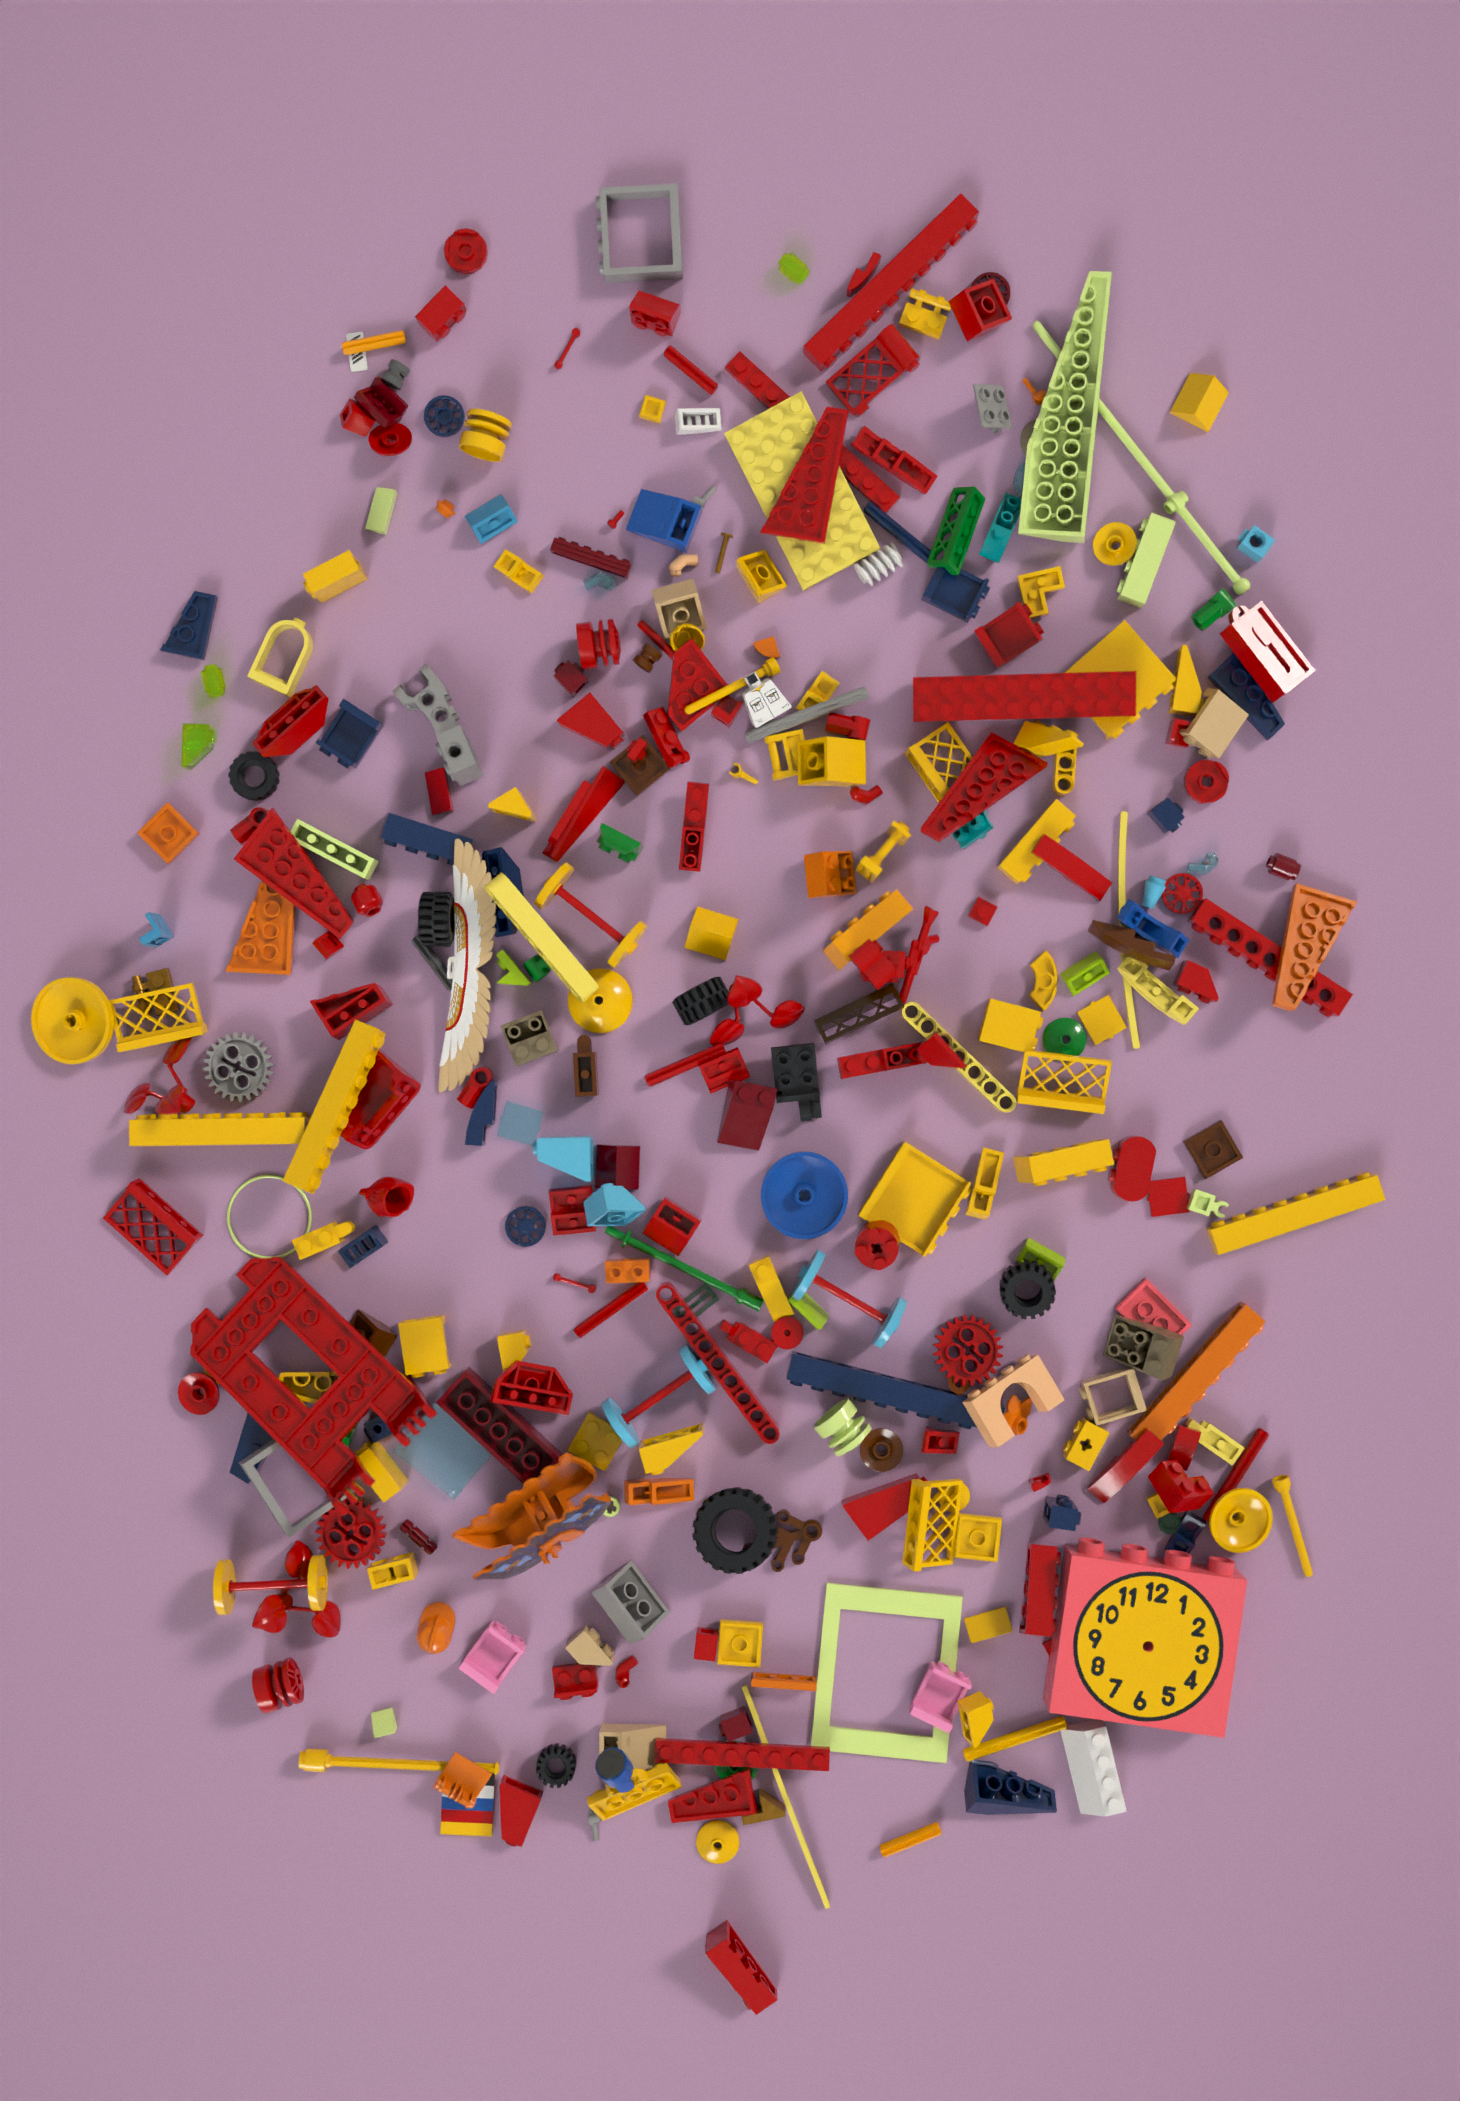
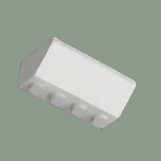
M1090 1720L1069 1725L1066 1729L1061 1730L1080 1813L1106 1817L1127 1812L1104 1721Z

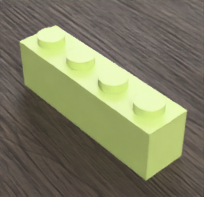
M1152 512L1147 519L1143 518L1139 528L1142 534L1140 539H1137L1136 550L1132 560L1129 559L1124 567V572H1127L1125 579H1120L1116 592L1119 593L1117 600L1139 608L1145 605L1176 521Z
M299 819L296 820L291 829V833L301 846L366 880H370L379 861Z

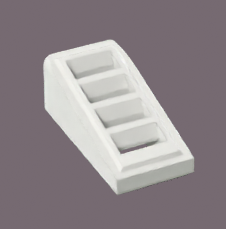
M677 408L674 414L676 435L722 430L720 408ZM709 415L713 416V425H710ZM700 416H704V425H701ZM691 417H695V425H692ZM683 418H686V425L683 424Z

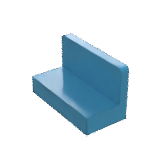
M502 494L465 515L467 522L481 544L518 522Z
M151 912L145 914L153 930L139 938L143 946L157 948L174 937L160 914Z

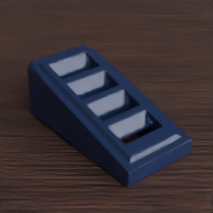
M375 1225L339 1249L338 1252L348 1267L352 1268L383 1247L388 1241L378 1226ZM363 1239H365L366 1242H367V1243L369 1244V1246L371 1247L370 1250H369V1248L367 1247V1245L365 1244V1242L363 1241ZM356 1243L358 1244V1246L360 1247V1249H361L362 1252L364 1253L363 1255L361 1254V1252L359 1251V1249L356 1247V1245H355ZM349 1248H350V1249L352 1250V1252L355 1254V1256L357 1257V1259H354V1258L352 1257V1255H351L350 1252L348 1251Z

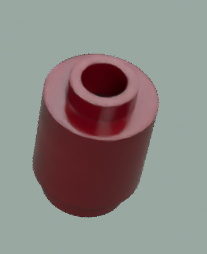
M1275 853L1274 856L1271 855L1268 858L1266 867L1268 868V873L1285 880H1295L1300 872L1301 864L1297 863L1295 859Z

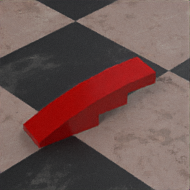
M866 426L860 428L850 444L881 468L924 495L937 478L935 473L905 450L901 451L887 439H881Z
M1045 834L1041 836L1031 852L1047 863L1049 867L1063 875L1065 879L1099 901L1102 900L1112 884L1110 880Z
M1146 1428L1133 1443L1130 1442L1118 1457L1115 1456L1087 1489L1103 1503L1107 1502L1145 1466L1164 1445V1442Z

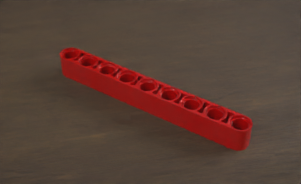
M669 1282L661 1283L656 1291L658 1302L761 1440L767 1444L775 1443L780 1436L779 1426L675 1286ZM668 1288L671 1290L672 1295L669 1298H663L660 1295V1291ZM682 1306L685 1309V1313L678 1316L674 1314L673 1308ZM694 1323L698 1326V1330L690 1333L686 1330V1326ZM701 1341H708L711 1347L708 1350H702L699 1347V1343ZM715 1358H720L724 1361V1364L721 1367H714L712 1361ZM732 1375L736 1377L737 1381L735 1384L729 1385L725 1382V1378ZM741 1393H747L750 1398L748 1401L742 1402L738 1399V1396ZM759 1410L763 1415L759 1419H754L751 1417V1413ZM766 1428H773L776 1432L773 1436H766L764 1430Z

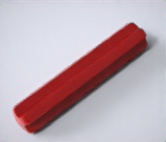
M668 346L665 349V358L710 395L715 393L718 384L674 347Z

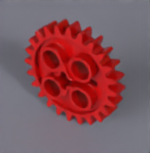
M962 1315L961 1322L957 1317H954V1324L946 1321L947 1329L939 1328L942 1335H935L939 1343L932 1344L933 1347L938 1348V1351L932 1353V1355L939 1357L934 1363L942 1365L939 1372L947 1371L946 1379L953 1376L952 1383H957L960 1379L961 1386H965L968 1380L969 1385L974 1386L975 1380L978 1384H983L982 1377L986 1380L990 1379L989 1372L992 1374L997 1373L993 1367L1001 1366L997 1358L1003 1357L1002 1354L998 1353V1350L1002 1349L1003 1346L997 1345L1001 1337H994L997 1329L989 1330L990 1322L982 1325L983 1318H979L975 1322L974 1315L970 1316L969 1321L966 1315ZM964 1329H967L971 1334L968 1341L963 1340L961 1337V1332ZM953 1337H955L964 1347L970 1346V1352L975 1356L979 1357L980 1359H982L983 1363H979V1361L971 1354L965 1355L964 1353L966 1352V1350L959 1344L955 1343L952 1340ZM981 1343H984L988 1348L985 1355L980 1354L978 1351V1346ZM950 1346H954L957 1349V1356L955 1358H951L948 1355ZM967 1360H971L974 1363V1370L972 1372H968L965 1369Z
M346 1498L342 1502L349 1507L347 1513L353 1517V1522H347L344 1519V1515L339 1513L334 1507L331 1508L328 1512L321 1515L323 1519H319L317 1522L321 1527L317 1528L315 1532L321 1534V1536L316 1539V1542L323 1543L318 1549H326L327 1552L324 1554V1558L329 1555L332 1556L331 1564L338 1560V1567L346 1563V1567L349 1569L352 1563H354L357 1569L360 1566V1561L366 1566L368 1558L373 1561L376 1558L374 1553L380 1554L382 1550L378 1546L385 1545V1541L381 1538L387 1536V1533L381 1530L387 1525L380 1524L384 1516L377 1517L376 1513L379 1509L377 1508L372 1511V1502L365 1506L364 1498L359 1503L356 1502V1504L349 1503ZM362 1526H368L371 1529V1534H365L362 1531ZM351 1529L354 1530L352 1536L349 1535ZM332 1532H338L341 1535V1540L334 1539ZM350 1544H356L359 1552H353L350 1549Z

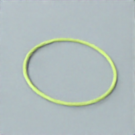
M261 1175L254 1177L243 1183L235 1191L229 1202L227 1210V1225L229 1232L235 1243L244 1252L253 1257L261 1259L271 1257L283 1258L296 1251L295 1247L287 1253L278 1256L257 1255L244 1248L236 1239L232 1231L230 1222V1212L232 1203L237 1194L240 1192V1190L244 1188L247 1184L258 1179L276 1178L283 1180L284 1178L278 1175ZM295 1187L301 1193L307 1205L309 1215L308 1226L305 1232L307 1234L310 1231L312 1222L310 1203L302 1189Z

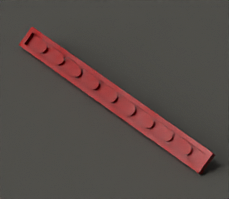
M740 351L725 366V370L768 409L790 398L787 393ZM843 445L839 467L845 479L863 496L887 514L900 499V496Z

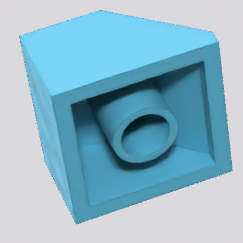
M612 1183L601 1185L596 1192L592 1193L584 1201L587 1226H627L646 1211L645 1206L623 1186H613Z

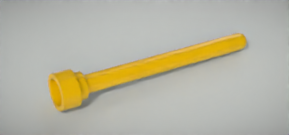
M774 657L764 661L765 664L762 665V668L755 671L759 679L765 675L773 677L781 672ZM744 677L686 706L685 712L692 714L746 686L747 683Z
M1279 1475L1272 1478L1274 1489L1281 1494L1304 1575L1311 1577L1313 1571L1289 1494L1291 1481L1289 1475Z

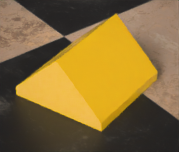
M1190 373L1170 413L1209 432L1229 392L1215 375Z
M765 549L736 560V568L758 604L787 587Z
M516 787L491 801L488 805V808L494 813L536 822L534 813Z
M697 906L684 948L726 961L739 919Z

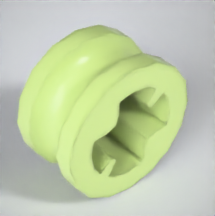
M609 1496L614 1502L613 1505L616 1506V1510L612 1509V1512H608L606 1509L603 1514L607 1517H613L620 1510V1502L616 1497Z

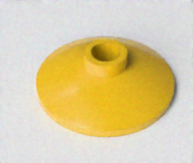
M1121 522L1106 524L1096 533L1093 540L1095 556L1100 562L1110 566H1117L1127 562L1133 556L1137 547L1135 532L1130 526ZM1115 543L1120 544L1118 549H1112Z
M709 1821L700 1828L697 1834V1850L702 1858L710 1863L722 1864L728 1862L738 1851L739 1835L736 1829L726 1821ZM720 1842L721 1847L716 1848L714 1843Z

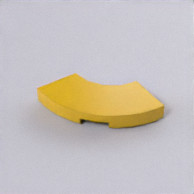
M1047 950L1030 964L1034 972L1035 984L1028 996L1042 1011H1045L1053 1001L1058 981L1056 965Z

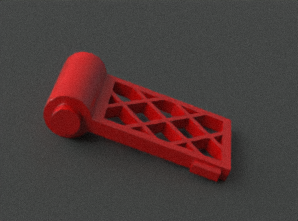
M890 324L871 343L826 381V384L852 416L858 414L860 417L869 409L867 404L907 371L912 373L918 368L920 356L896 327ZM875 346L881 352L880 361L868 360V352ZM855 363L865 364L864 375L851 374V367ZM867 364L880 365L879 376H867ZM882 365H890L897 371L891 377H881ZM838 378H848L847 390L837 389L833 382ZM850 378L863 379L862 391L849 390ZM866 380H878V388L874 392L865 391ZM849 394L862 395L861 403L855 408L848 402Z

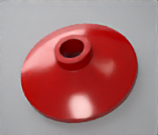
M400 423L386 428L378 425L370 432L368 441L374 452L384 456H394L403 453L410 447L412 434L406 426Z
M201 1372L188 1374L181 1380L178 1386L179 1401L192 1414H207L219 1402V1388L216 1382L207 1374ZM200 1388L204 1391V1394L200 1393Z

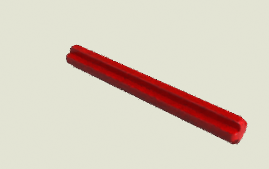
M1261 1428L1256 1430L1204 1513L1203 1519L1209 1523L1210 1513L1216 1501L1226 1492L1237 1488L1269 1437L1268 1432Z

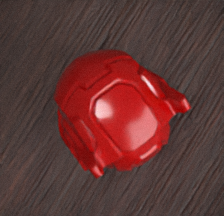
M383 1177L374 1182L370 1187L360 1189L359 1194L365 1195L369 1208L378 1217H397L409 1209L414 1198V1187L402 1179Z

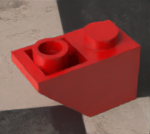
M1183 961L1173 985L1178 987L1177 991L1186 995L1193 993L1198 996L1197 1000L1206 1004L1217 1002L1219 997L1209 970L1192 961Z

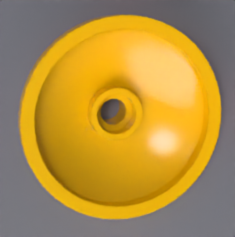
M604 968L588 970L587 972L598 984L599 989L583 1003L569 990L568 1008L575 1022L587 1031L594 1033L611 1032L619 1028L631 1013L633 1005L631 989L626 980L612 970ZM598 996L603 998V1003L600 1005L595 1002Z
M1249 1488L1230 1490L1216 1501L1211 1510L1209 1527L1212 1537L1222 1548L1230 1552L1244 1553L1251 1551L1261 1545L1270 1533L1273 1521L1272 1510L1265 1497L1255 1490Z

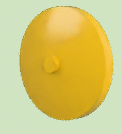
M67 977L50 982L39 992L32 1007L31 1026L38 1045L49 1057L65 1064H80L95 1059L106 1049L113 1035L114 1015L107 996L97 985L83 978Z

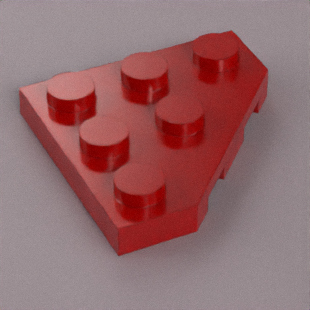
M692 638L673 653L667 715L681 732L721 699L692 714H687L685 707L728 685Z

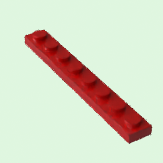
M656 1738L655 1743L656 1763L829 1771L830 1747L670 1738Z

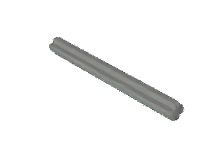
M863 686L768 722L757 728L747 730L745 737L748 743H752L868 699L867 688Z

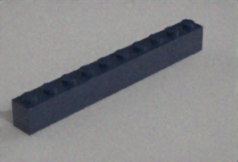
M792 1351L786 1379L790 1380L792 1385L802 1386L806 1384L810 1385L811 1389L823 1392L826 1389L832 1391V1394L835 1396L844 1397L845 1394L853 1396V1400L865 1403L866 1400H870L878 1407L887 1408V1405L895 1407V1410L898 1412L908 1413L909 1410L917 1412L916 1415L922 1418L929 1419V1416L938 1418L937 1421L945 1424H950V1421L959 1423L958 1426L965 1429L977 1428L962 1403L968 1398L965 1394H955L949 1390ZM1000 1404L1002 1414H1004L1005 1407L1003 1404Z

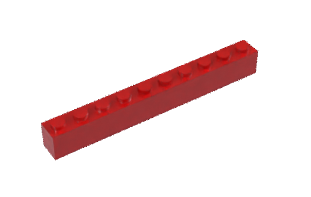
M960 193L804 345L803 354L820 371L826 367L829 369L836 362V357L841 352L844 354L851 348L852 341L856 337L861 338L867 332V327L872 322L876 323L884 315L883 311L888 306L892 308L904 291L907 293L915 285L914 281L919 276L924 277L931 269L930 265L933 262H939L946 255V250L950 246L955 247L962 239L961 235L966 230L970 232L977 225L979 211Z

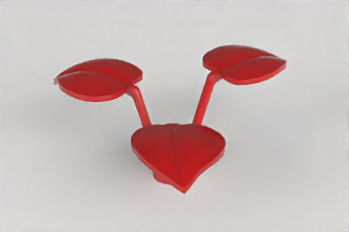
M736 975L734 983L729 987L727 996L728 1004L734 1007L735 1019L728 1018L719 1023L712 1032L709 1043L712 1045L718 1043L726 1045L738 1040L744 1032V1025L738 1023L740 1021L738 1007H745L751 1001L757 1004L769 1017H772L770 1025L774 1028H786L794 1024L802 1016L805 1007L797 1001L789 1000L779 1004L775 1008L774 1013L770 1012L757 1000L762 994L761 985L750 978Z
M193 1037L174 1042L168 1048L163 1058V1063L167 1064L178 1085L172 1087L165 1096L150 1091L149 1083L137 1086L126 1100L124 1113L130 1114L137 1111L143 1105L147 1096L150 1095L160 1099L155 1108L158 1114L180 1113V1111L185 1114L193 1108L195 1100L186 1093L188 1089L183 1086L173 1069V1064L182 1058Z
M299 1540L295 1541L286 1555L285 1569L292 1578L308 1579L309 1563L313 1553L306 1544ZM281 1589L280 1594L269 1595L262 1601L252 1623L253 1628L269 1633H278L286 1625V1610L315 1613L312 1618L313 1629L323 1637L332 1638L339 1634L341 1617L338 1607L331 1601L326 1602L323 1611H312L308 1607L292 1606L293 1598L287 1593L290 1589Z

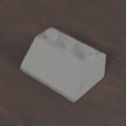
M632 1560L604 1579L591 1592L630 1645L643 1640L670 1613Z

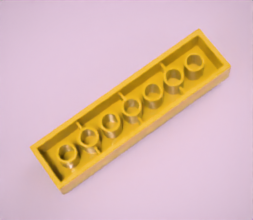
M264 1112L245 1113V1117H243V1113L224 1114V1117H221V1113L202 1114V1117H199V1113L180 1114V1118H178V1114L158 1115V1118H156V1114L136 1115V1119L129 1120V1146L299 1144L311 1116H307V1112L289 1113V1116H286V1112L267 1113L266 1117H264Z

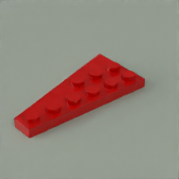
M826 407L760 534L825 544L849 410Z
M991 732L921 826V833L937 842H941L1047 767L1048 762Z
M272 807L234 857V860L341 939L353 924V918Z

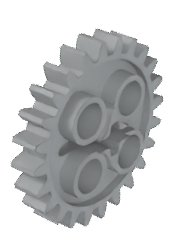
M234 1032L233 1037L230 1033H227L226 1040L222 1037L218 1038L219 1045L216 1043L211 1044L214 1051H206L210 1055V1059H204L203 1061L208 1063L209 1066L203 1068V1070L209 1071V1075L204 1078L212 1080L208 1085L209 1087H217L214 1092L215 1094L223 1092L222 1099H226L230 1095V1101H235L238 1097L239 1102H244L245 1096L248 1100H253L252 1093L255 1096H260L259 1089L267 1090L264 1083H272L268 1075L275 1074L269 1070V1067L275 1066V1063L269 1062L273 1055L266 1054L269 1047H261L264 1042L263 1040L255 1042L256 1035H252L248 1039L247 1032H243L242 1036H240L239 1032ZM234 1046L238 1049V1056L236 1058L230 1055V1049ZM252 1056H255L258 1060L255 1068L249 1064ZM224 1057L232 1063H241V1067L255 1072L256 1076L244 1070L237 1071L238 1067L222 1061V1058ZM223 1066H226L229 1070L226 1078L220 1072ZM243 1075L248 1078V1085L246 1087L240 1084V1078Z

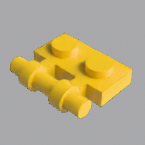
M912 288L909 297L916 299L915 305L906 303L899 326L940 340L947 321V316L940 314L941 309L950 312L951 306L949 302L945 300V297H935L927 294L925 290L920 289L918 291ZM923 302L935 306L934 311L922 308Z

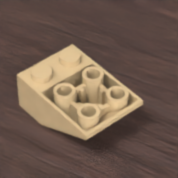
M602 1723L599 1738V1755L608 1748H619L631 1760L633 1768L643 1769L646 1772L658 1764H665L655 1762L656 1738H666V1724Z

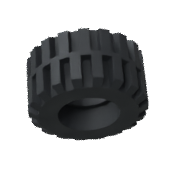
M451 892L422 893L418 906V931L423 946L450 947L455 936L454 898Z
M713 977L677 996L672 1003L683 1024L691 1025L729 1005L727 1002L729 992L721 977Z
M1024 1260V1263L1021 1264L1017 1261L1015 1266L1012 1267L1010 1265L1007 1267V1272H1003L1002 1280H1000L999 1284L1002 1303L1003 1305L1005 1304L1008 1312L1012 1311L1015 1317L1021 1315V1319H1026L1027 1316H1030L1031 1319H1036L1035 1315L1039 1314L1041 1317L1044 1315L1045 1310L1049 1311L1051 1309L1050 1304H1054L1056 1289L1052 1275L1046 1270L1044 1265L1040 1266L1036 1261L1029 1263V1260ZM1023 1280H1033L1040 1285L1039 1293L1031 1299L1018 1297L1014 1289Z

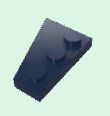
M194 591L182 611V616L177 625L172 628L170 637L160 650L166 653L205 660L218 597Z

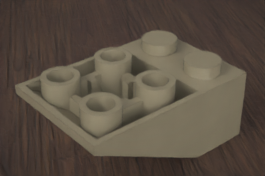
M1115 1315L1103 1356L1162 1381L1172 1377L1184 1336L1159 1326Z

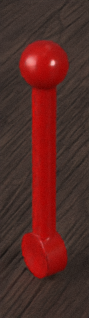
M578 328L572 330V337L559 360L554 363L556 369L562 368V362L575 338L580 336Z
M558 1273L553 1275L555 1282L569 1283L587 1289L589 1293L596 1291L594 1284L586 1285L561 1277Z

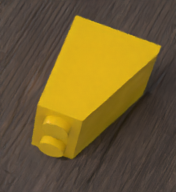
M825 736L797 742L798 785L852 787L866 784V747L864 740Z

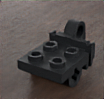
M807 1043L771 1047L775 1088H777V1091H781L776 1092L777 1103L798 1101L801 1122L811 1121L813 1118H822L815 1044Z

